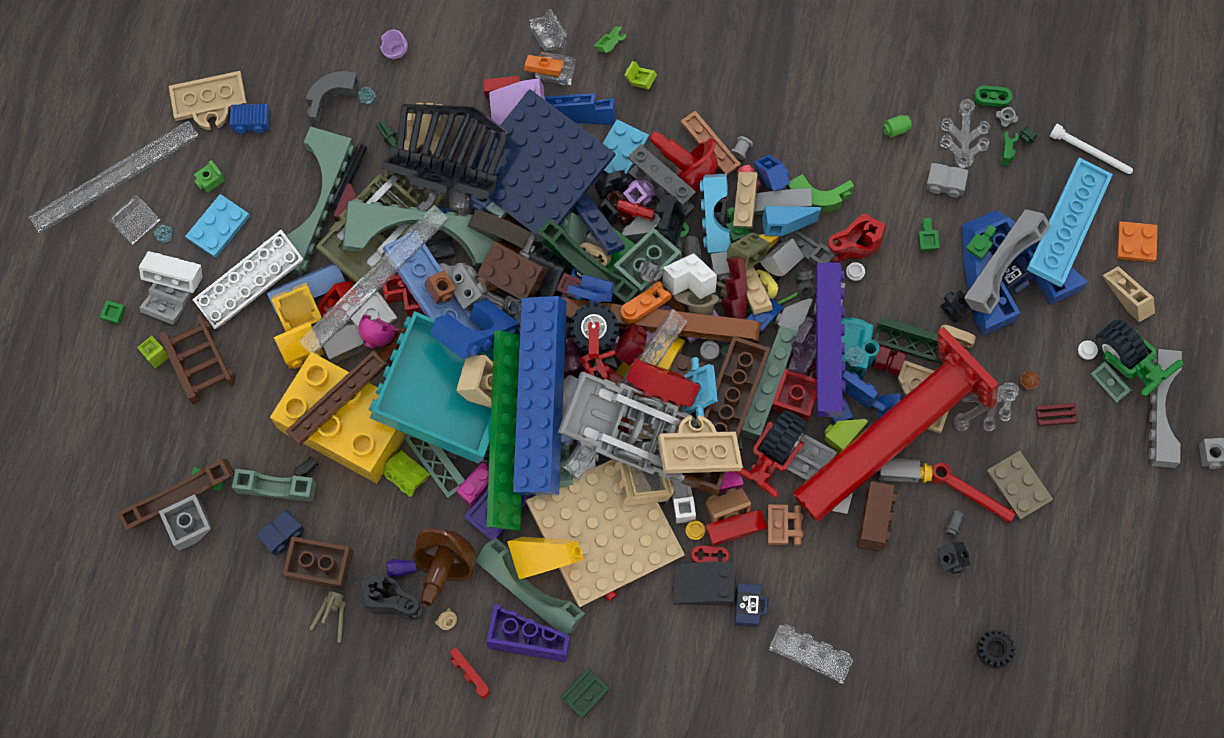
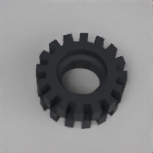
M998 630L988 631L979 639L976 649H978L976 652L977 656H980L979 660L983 661L985 666H991L990 668H1001L1007 665L1015 655L1013 639L1011 640L1009 638L1010 635H1005L1002 630L1000 632ZM991 642H998L1002 645L1003 654L1001 656L995 657L989 653L988 646Z

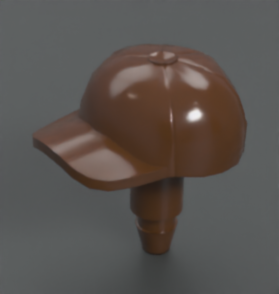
M431 528L421 531L417 536L413 559L416 565L427 573L423 583L422 605L426 607L432 606L438 597V593L442 592L446 580L463 581L471 577L476 565L475 550L471 543L456 532Z

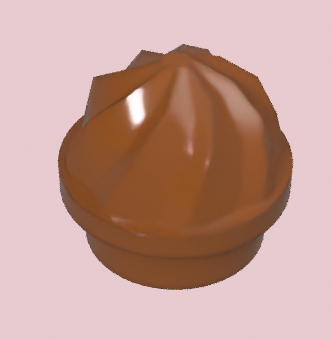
M1025 371L1020 377V383L1025 389L1032 390L1039 385V376L1034 371Z

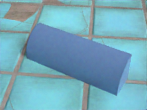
M332 263L267 291L276 314L278 313L271 300L272 296L307 282L313 298L327 293L335 283L345 282L340 269Z

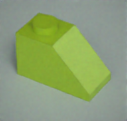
M866 419L837 421L834 426L830 424L824 432L826 434L824 441L837 452H840L860 435L866 428L868 421Z

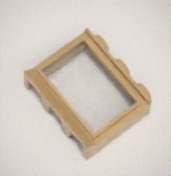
M618 461L616 462L615 470L622 473L619 487L620 489H625L627 494L626 499L623 501V506L668 501L673 495L674 485L670 482V479L661 477L656 472H654V475H650L648 472H643Z

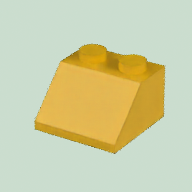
M310 322L274 337L289 369L301 367L311 352L320 357L324 355L322 346Z

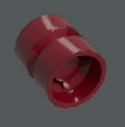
M881 345L873 368L880 371L888 370L889 374L898 377L907 353L898 350L892 352L891 348Z

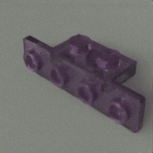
M806 317L803 324L799 325L797 335L792 338L791 346L794 348V357L788 367L789 372L807 374L816 357V320L814 318Z

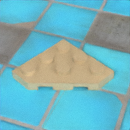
M904 360L897 380L905 396L930 376L934 370ZM949 411L933 423L928 430L941 434Z

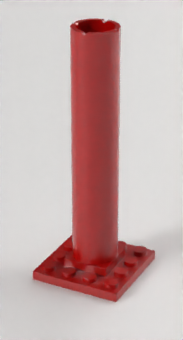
M945 327L938 331V358L943 364L792 492L800 505L805 510H808V514L817 523L967 394L973 395L976 393L979 396V402L984 407L988 406L992 409L997 405L998 383Z

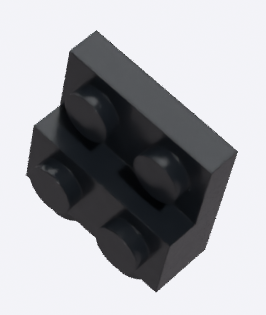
M662 195L660 202L656 206V213L660 217L658 228L662 235L677 247L685 215L676 196Z

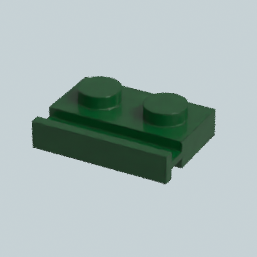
M588 668L561 699L583 719L610 688Z

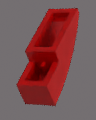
M761 510L736 515L706 525V531L712 546L727 541L732 542L768 529Z

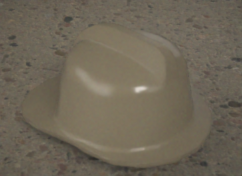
M689 288L674 295L675 300L687 305L689 313L713 315L714 304L719 300L715 294H710L700 299Z

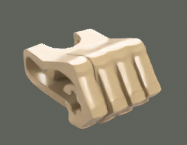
M408 113L405 150L409 149L415 114ZM423 114L416 153L423 147L432 114ZM444 115L439 116L430 147L432 155L435 152L445 126Z

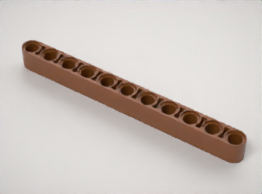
M562 298L567 301L566 323H571V318L575 315L577 309H581L585 304L590 305L589 301ZM600 302V304L605 307L607 306L614 312L618 320L619 329H629L632 323H627L621 318V308L623 305ZM655 309L634 322L637 326H642L646 332L726 342H731L733 336L757 344L759 343L761 324L754 320Z

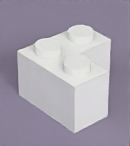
M694 253L663 267L662 284L672 295L689 288L698 298L702 299L716 292L717 275Z

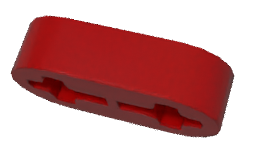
M696 546L692 550L691 557L694 563L718 561V558L711 557V555H718V552H722V555L726 556V558H722V561L719 562H728L729 552L723 547ZM702 551L704 555H709V557L704 556L702 560H698V556H695V554Z

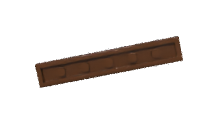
M372 351L293 423L286 432L301 446L383 371L387 364Z

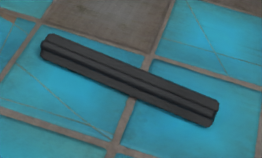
M357 145L331 200V206L337 208L347 183L351 184L367 150L365 145Z

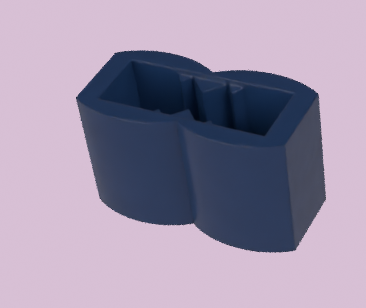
M285 510L273 522L264 527L257 536L271 553L276 555L277 553H283L287 549L292 536L300 538L303 535L304 528L288 510Z

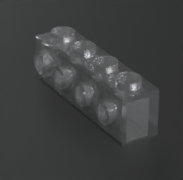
M779 625L769 650L843 684L854 660L850 657L851 654L843 650L838 652L832 649V645L821 641V643L814 641V637L807 633L801 635L795 632V628L790 625Z

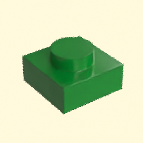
M106 300L100 319L120 324L126 307L122 304Z

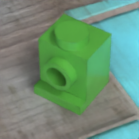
M212 160L194 174L196 185L200 190L204 188L207 193L226 181Z

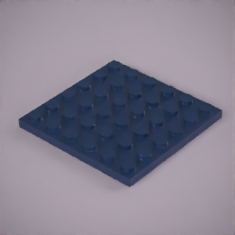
M529 89L500 125L510 134L495 175H498L495 193L488 199L537 236V232L549 218L560 226L616 154ZM497 136L493 144L492 150L490 152L488 161L486 163L484 172H488L495 150L497 148L500 139ZM485 145L481 148L473 169L478 167Z

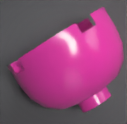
M363 314L359 322L358 333L361 339L365 341L364 345L375 349L376 346L384 347L390 344L396 336L398 329H395L393 325L379 318L371 320V315Z

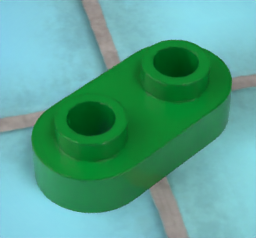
M983 85L976 89L974 99L980 105L1006 107L1011 102L1012 93L1005 87Z

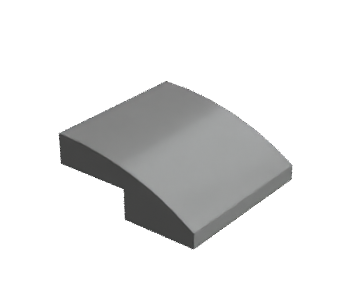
M153 283L149 288L148 297L140 306V312L175 325L191 296V292Z
M804 434L800 441L805 444L789 465L788 470L808 480L835 457L837 451Z

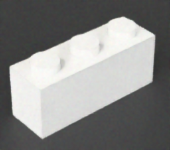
M150 251L147 252L139 266L141 280L191 293L195 292L203 278L200 264Z

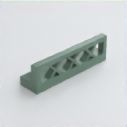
M409 434L405 436L406 442L446 497L449 499L455 495L456 490L465 480L442 448L426 442L429 446L427 447L425 446V441L422 442V446L414 445L410 440L413 436ZM424 450L433 451V461L423 458ZM435 465L444 466V476L435 475ZM446 480H452L458 486L448 492L445 488Z

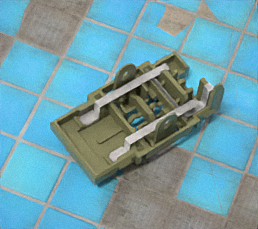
M386 170L384 175L379 174L356 199L368 204L380 202L382 206H386V203L388 205L393 203L405 209L417 207L420 208V211H427L429 209L438 210L446 194L434 193V190L427 188L423 195H421L406 182L408 179L404 175H392L387 173ZM345 209L339 215L338 219L340 221L330 228V232L316 245V249L362 289L377 272L379 273L386 266L387 262L391 264V261L383 251V247L414 232V228L419 234L426 225L411 223L391 227L384 230L383 234L380 233L371 239L361 252L342 250L346 217Z

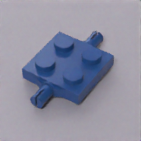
M846 370L842 375V380H845V393L869 410L871 407H874L883 413L887 406L876 398L878 395L876 388L869 383L865 384L857 374L849 373Z

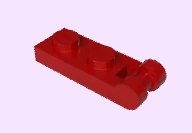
M455 647L450 651L452 655L451 662L457 669L461 667L464 670L463 677L469 684L473 682L477 686L476 692L479 697L483 699L488 698L490 695L489 688Z

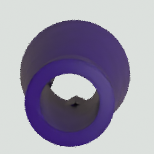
M391 559V561H387L388 577L397 578L416 572L414 560Z

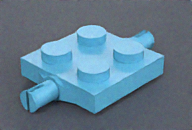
M694 357L693 359L691 358L692 369L684 377L700 385L692 407L683 405L682 411L688 414L696 411L697 418L698 415L704 417V408L718 402L714 366L707 364L699 367V358Z

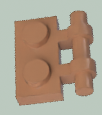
M768 504V545H788V537L794 538L795 546L802 545L804 531H802L803 513H801V506H794V513L788 512V505ZM788 520L794 521V530H788Z

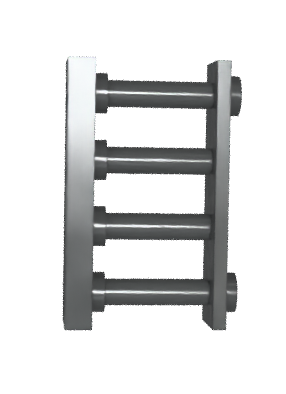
M640 144L628 156V159L635 164L629 171L631 178L634 181L646 180L650 182L656 193L654 196L656 200L660 202L662 195L676 196L685 219L695 210V206L688 200L696 191Z

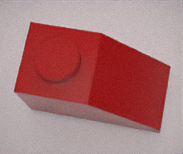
M352 281L335 283L317 307L325 321H329L352 306L361 295Z

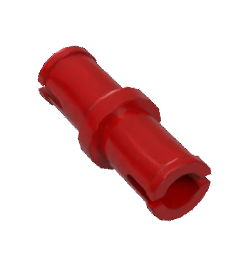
M620 199L617 204L618 211L631 214L634 218L640 217L653 222L656 215L654 214L656 210L643 207L639 203L633 204Z

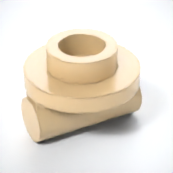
M448 608L440 614L435 623L443 630H450L455 626L457 617Z

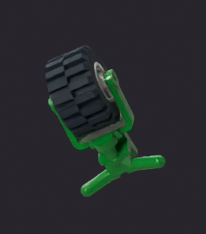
M1121 320L1112 321L1095 337L1097 347L1108 363L1117 368L1130 380L1138 376L1145 384V387L1141 390L1143 396L1149 395L1162 381L1166 380L1183 366L1182 360L1175 361L1166 370H1162L1160 364L1156 366L1153 363L1157 355L1156 349L1143 339L1135 329Z

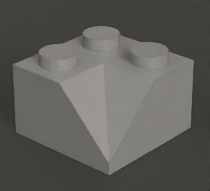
M195 494L159 511L174 547L179 551L199 542L211 530L207 513L201 500Z

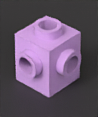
M646 180L633 181L624 192L630 203H639L644 207L648 206L656 195L652 184Z

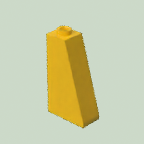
M520 537L507 541L519 580L584 560L578 540Z

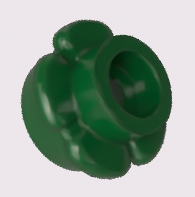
M1025 127L1023 131L1020 130V138L1025 143H1034L1037 135L1030 128Z

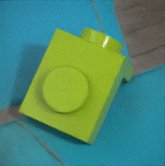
M634 61L631 62L625 73V77L631 86L648 90L657 76L654 70L640 68L637 62Z

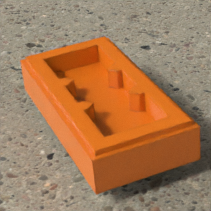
M528 55L524 71L560 77L564 61Z

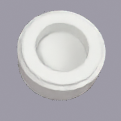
M713 341L704 342L700 348L701 357L707 361L715 360L719 356V346Z

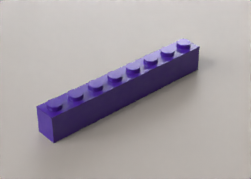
M817 263L816 266L817 417H841L842 411H845L846 400L842 399V392H845V380H842V373H845V362L842 361V355H845V343H841V336L845 335V324H841V318H844L845 307L841 306V299H844L845 292L844 288H841V281H844V270H841V263Z

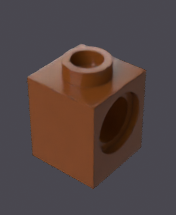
M445 270L429 276L425 283V287L436 304L450 301L456 290ZM438 287H443L445 291L439 290Z

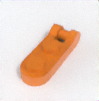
M658 281L651 288L625 303L621 308V318L627 323H634L668 302L672 295L669 291H665L664 285ZM658 293L660 297L656 299L654 295Z

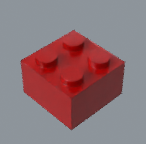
M785 368L771 410L781 414L789 410L808 422L817 398L816 379Z

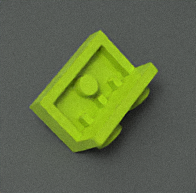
M402 450L386 462L383 470V475L409 497L414 495L416 488L430 476L425 469Z

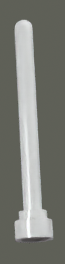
M1059 124L1055 125L1049 136L1055 140L1063 139L1127 174L1133 172L1130 166L1066 133L1063 126Z

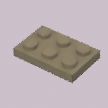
M1021 451L1016 452L986 471L1009 507L1016 513L1015 516L1019 521L1053 500Z

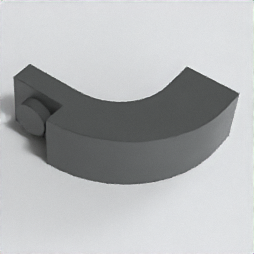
M347 71L333 72L323 76L312 85L307 93L306 101L309 106L307 117H309L313 125H319L323 107L329 99L339 95L356 96L359 83L357 73Z

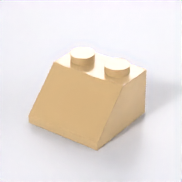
M486 355L472 356L465 359L456 391L467 401L491 408L493 362Z

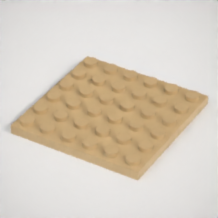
M614 459L574 477L573 485L559 487V495H536L526 500V504L543 538L578 540L584 560L559 568L578 608L685 555L658 502L623 506V501L626 499L627 494L625 489H620L619 487L622 473L615 470L617 461ZM630 466L636 493L652 491L642 471Z

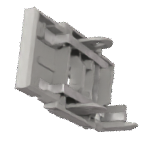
M581 372L558 433L580 441V444L594 447V452L601 453V455L643 472H648L650 475H654V472H656L659 476L666 479L684 481L685 476L681 475L682 473H664L658 436L659 434L677 433L681 421L687 416L692 417L691 426L697 429L698 424L692 415L683 411L678 412V406L663 402L656 397L646 396L642 391L623 383H618L616 386L614 382L606 379L602 380L588 373ZM624 417L635 422L634 426L622 422L621 418ZM652 424L650 428L654 429L653 434L642 430V426ZM621 425L631 429V434L619 432L618 426ZM639 433L650 437V442H643V440L637 438Z

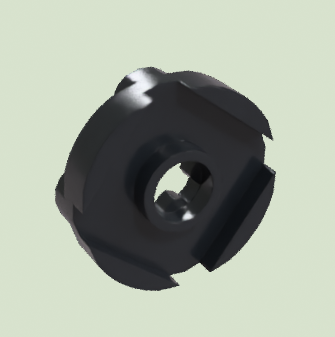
M624 170L615 171L605 175L606 179L601 182L599 179L595 184V189L601 199L609 198L616 193L619 195L624 194L628 189L627 187L631 184L632 178L628 171L627 174H625Z

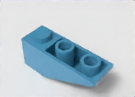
M765 206L762 216L764 236H784L817 222L821 207Z

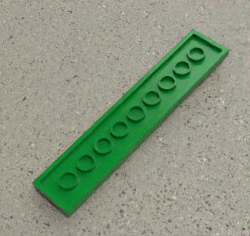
M498 330L494 331L487 527L520 531L522 495L513 492L520 335Z

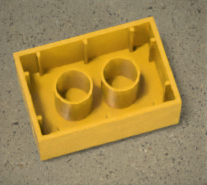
M311 352L270 416L278 430L290 436L286 430L349 372ZM368 383L303 444L377 484L383 475L386 462L396 454L407 434L369 418L372 411H369V407L373 399L377 401L379 394H376L378 387Z

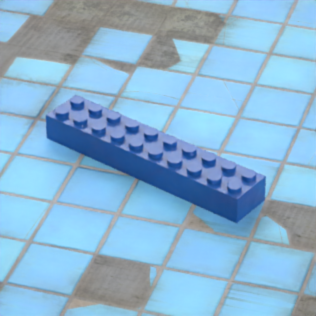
M559 296L522 298L513 492L520 495H559L562 434L558 433L562 422L567 308V301Z

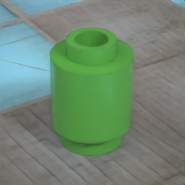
M908 115L885 120L883 125L885 135H888L890 138L906 133L912 128Z

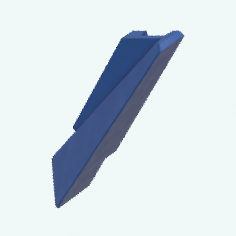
M595 93L545 97V101L575 123L614 125L616 122L614 98L596 101Z

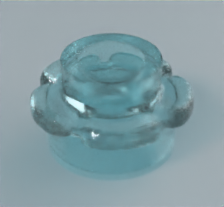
M369 87L361 88L358 93V100L362 104H371L373 99L376 98L375 92Z
M161 224L155 229L154 236L157 237L158 241L167 242L172 238V228L169 225Z
M857 347L850 348L845 355V359L850 365L858 366V364L864 362V352Z

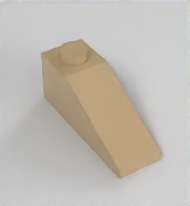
M1119 266L1103 275V279L1126 311L1138 322L1155 314L1154 297Z

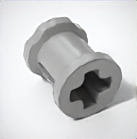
M739 136L735 148L730 152L736 159L744 161L746 153L753 146V143L748 138Z

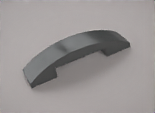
M798 230L784 236H779L781 243L793 238L804 255V259L815 265L817 263H829L836 255L824 244H817Z

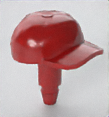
M656 131L648 138L655 148L657 147L661 150V155L678 167L675 174L696 193L700 191V180H703L704 175L715 174L718 159L714 151L716 145L714 139L709 138L706 142L699 143L689 153L673 139L668 140L665 135Z

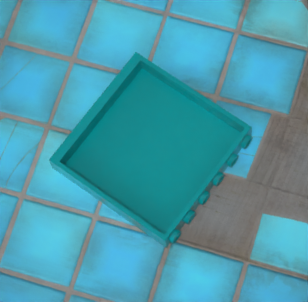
M414 311L412 317H407L403 327L407 329L405 334L401 333L398 338L397 344L400 345L398 350L394 349L390 360L393 363L391 367L387 366L383 377L386 379L384 384L380 382L376 394H379L377 401L372 400L369 411H372L369 418L479 464L490 442L491 408L467 401L456 391L465 359L463 360L430 334L434 319ZM494 348L475 356L486 355L493 362Z

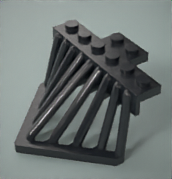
M402 104L397 147L391 146L389 158L382 162L381 169L387 170V173L392 175H404L405 178L410 179V184L416 185L419 189L428 188L434 190V193L446 194L451 189L458 190L457 192L460 194H472L478 199L485 200L495 193L498 175H495L510 133L473 106ZM408 113L415 114L409 149L405 150ZM423 114H432L422 151L416 153ZM448 115L433 155L428 156L439 116ZM463 115L464 119L447 156L440 160L455 117ZM473 118V123L465 139V142L461 148L458 158L455 162L452 163L454 156L460 146V143L465 135V132L471 122V119ZM481 124V130L466 165L462 166ZM489 130V137L484 147L478 167L476 169H473L477 157L479 155L480 149L482 147V144L484 142V139L486 137V134ZM497 136L500 138L488 172H484Z

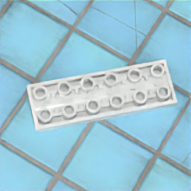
M280 230L196 296L193 301L213 328L217 329L301 264L304 259L284 232Z

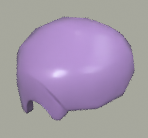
M395 29L389 30L381 37L382 46L380 48L385 57L392 60L403 57L408 49V42L400 31Z

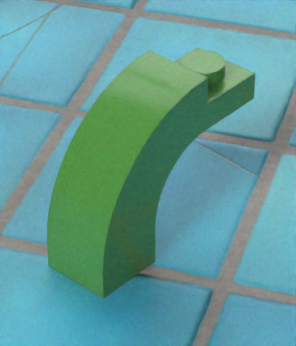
M803 174L789 181L790 184L786 185V190L811 188L812 207H821L820 213L840 209L842 200L850 198L854 189V184L849 180L833 190L820 191L813 188Z

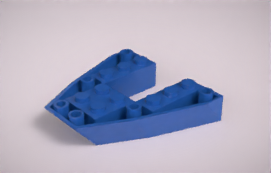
M996 210L962 225L963 265L968 291L1016 223ZM992 225L996 228L995 235L990 239L993 246L985 257L980 260L966 251V247L977 233L982 236L987 227ZM1039 241L1026 248L1016 258L1023 254L1030 263ZM1072 267L1062 287L1038 275L1035 277L1049 305L1083 291L1088 284V281ZM1002 280L999 290L1000 300L990 314L972 309L973 320L982 336L1015 322L1020 315V311Z

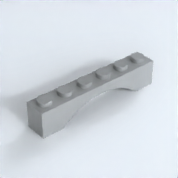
M1024 210L964 297L971 309L986 314L992 312L1000 300V283L1008 266L1022 251L1040 241L1051 226L1043 213Z
M1158 349L1153 363L1156 366L1160 364L1162 366L1161 369L1166 370L1175 361L1182 360V351ZM1182 367L1162 381L1150 393V403H1153L1149 415V421L1152 422V429L1149 432V440L1152 441V448L1149 449L1151 466L1176 468L1180 464L1181 444L1169 427L1165 403L1169 386L1174 377L1182 370Z

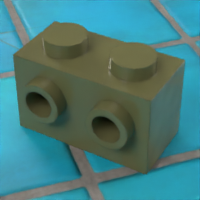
M752 232L729 245L727 258L733 256L744 258L745 270L759 263L767 255L770 243Z

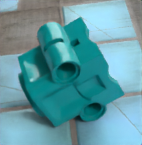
M841 318V324H845V335L841 336V343H845V355H842V361L845 362V371L853 372L860 377V380H863L867 368L874 365L879 352V344L872 340L874 325L857 318Z

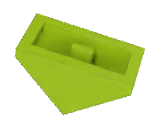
M150 336L137 347L155 369L169 358L167 352L153 336Z

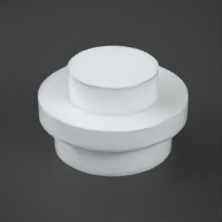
M851 263L846 269V275L850 280L859 281L865 275V268L860 263Z
M1083 341L1078 347V353L1083 359L1090 360L1097 355L1098 348L1092 341Z

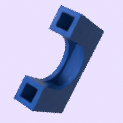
M485 299L474 303L469 320L483 330H474L466 327L450 314H445L435 318L430 334L464 360L494 348V331L501 330L518 334L517 330L520 323Z

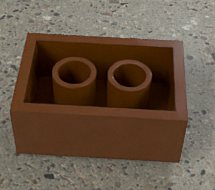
M494 241L477 275L522 300V298L535 297L549 269L505 244Z
M870 482L866 491L857 547L881 552L883 546H887L891 530L887 529L890 527L894 511L890 510L893 508L897 492H893L894 485Z
M292 536L282 575L287 580L344 590L353 551L348 546Z

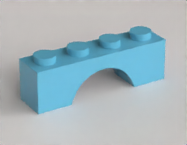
M727 174L704 175L703 180H700V191L704 192V199H701V208L705 210L706 218H702L703 229H706L707 236L703 237L704 248L707 247L708 253L727 252L731 244L730 229L721 226L714 215L716 203L728 194Z

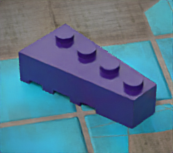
M494 604L486 641L488 649L567 662L570 636L548 626L538 624L530 618L522 617L514 611L506 610L498 604Z

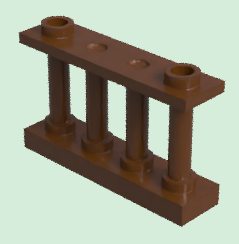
M201 315L197 316L200 322L199 325L177 336L169 337L166 332L158 334L182 387L192 404L200 401L197 396L200 394V391L225 379L232 386L234 385L232 378L235 377L232 369L226 367L209 330L212 327L207 319L204 320ZM204 331L208 339L207 341L182 353L176 351L175 347L178 343ZM210 347L215 354L214 357L189 369L184 368L182 363L185 362V359ZM217 363L220 364L222 373L197 385H192L190 379L193 375Z

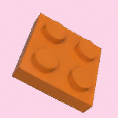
M1119 221L1117 229V259L1155 263L1157 259V225Z

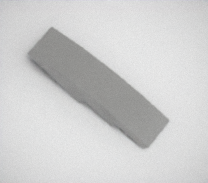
M811 188L756 193L754 215H763L765 206L812 207Z

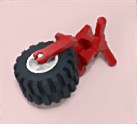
M600 303L585 304L581 309H577L575 315L572 316L570 334L579 348L589 352V355L579 358L581 364H583L584 372L595 376L594 373L598 371L603 379L609 380L607 375L611 373L608 364H603L602 360L616 356V352L613 350L602 355L600 353L610 349V346L616 342L615 340L619 334L618 320L614 312L607 306L605 307ZM596 361L597 366L592 367L590 362Z
M789 410L784 411L775 423L769 421L764 432L753 447V454L757 456L758 460L752 466V470L748 471L742 468L741 471L734 472L750 481H756L757 486L761 487L772 497H777L778 491L767 482L775 469L780 472L786 471L797 453L801 451L805 443L800 440L807 430L808 422ZM761 444H762V449H761V450H762L764 453H766L767 455H769L770 457H768V456H766L765 454H763V453H761V452L758 451V448L760 447ZM773 459L777 460V461L780 462V463H783V462L786 461V463L784 464V466H782V465H780L779 463H777L776 461H774Z

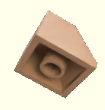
M737 488L727 490L724 495H713L707 498L708 501H705V508L711 523L750 512L751 502L742 488L738 490Z

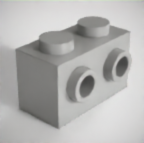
M461 265L448 275L456 288L454 294L463 309L472 311L474 303L489 298L486 294V287L476 278L477 273L472 267Z

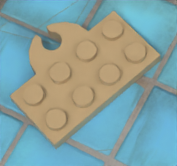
M240 71L169 86L175 121L194 118L196 124L206 130H211V126L208 123L210 117L217 118L215 124L217 128H220L227 122L232 104H247Z
M698 415L696 418L699 429L691 426L692 417L687 416L681 421L677 433L659 434L658 436L664 473L741 471L743 468L736 432H717L714 425L703 416Z

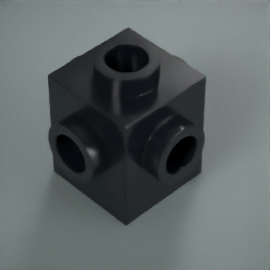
M961 289L956 293L952 291L943 298L945 302L940 305L944 314L954 323L972 310L964 298L966 294Z
M952 542L937 548L943 571H952V574L963 572L964 567L971 565L969 553L964 542Z

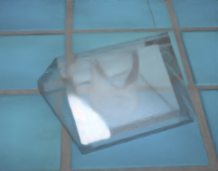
M136 195L107 219L131 244H134L160 221L149 206Z

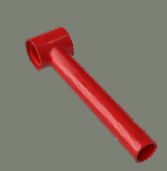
M937 463L932 468L931 481L933 483L947 484L1004 519L1003 522L1010 523L1016 513L1012 508L1008 509L951 474V469L946 463ZM936 470L943 471L944 477H939L936 474Z

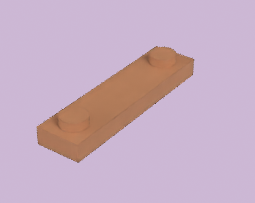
M696 111L681 120V125L697 144L703 141L706 142L709 138L715 140L714 151L718 159L717 167L723 174L728 176L741 167V163Z

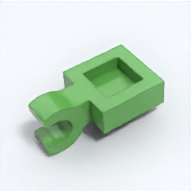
M615 26L611 33L605 34L594 47L599 52L608 53L614 49L615 45L619 42L618 40H624L627 35L624 33L618 35L622 27Z

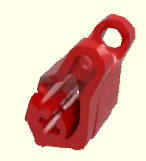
M868 214L859 216L846 230L836 233L829 238L828 248L834 254L840 253L830 263H839L847 259H860L877 252L881 246L886 225L870 217ZM860 238H861L860 244H862V246L859 245V244H856L857 241H858Z

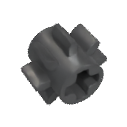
M654 259L645 260L638 269L641 271L640 277L649 283H653L654 280H660L664 273L660 270L662 265Z

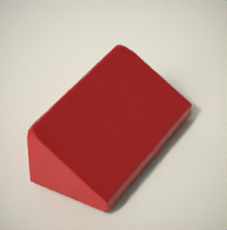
M520 77L484 79L485 97H490L489 92L520 82Z

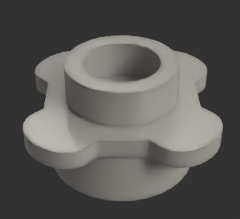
M1006 107L996 113V117L1000 119L1003 127L1018 121V117L1011 107Z

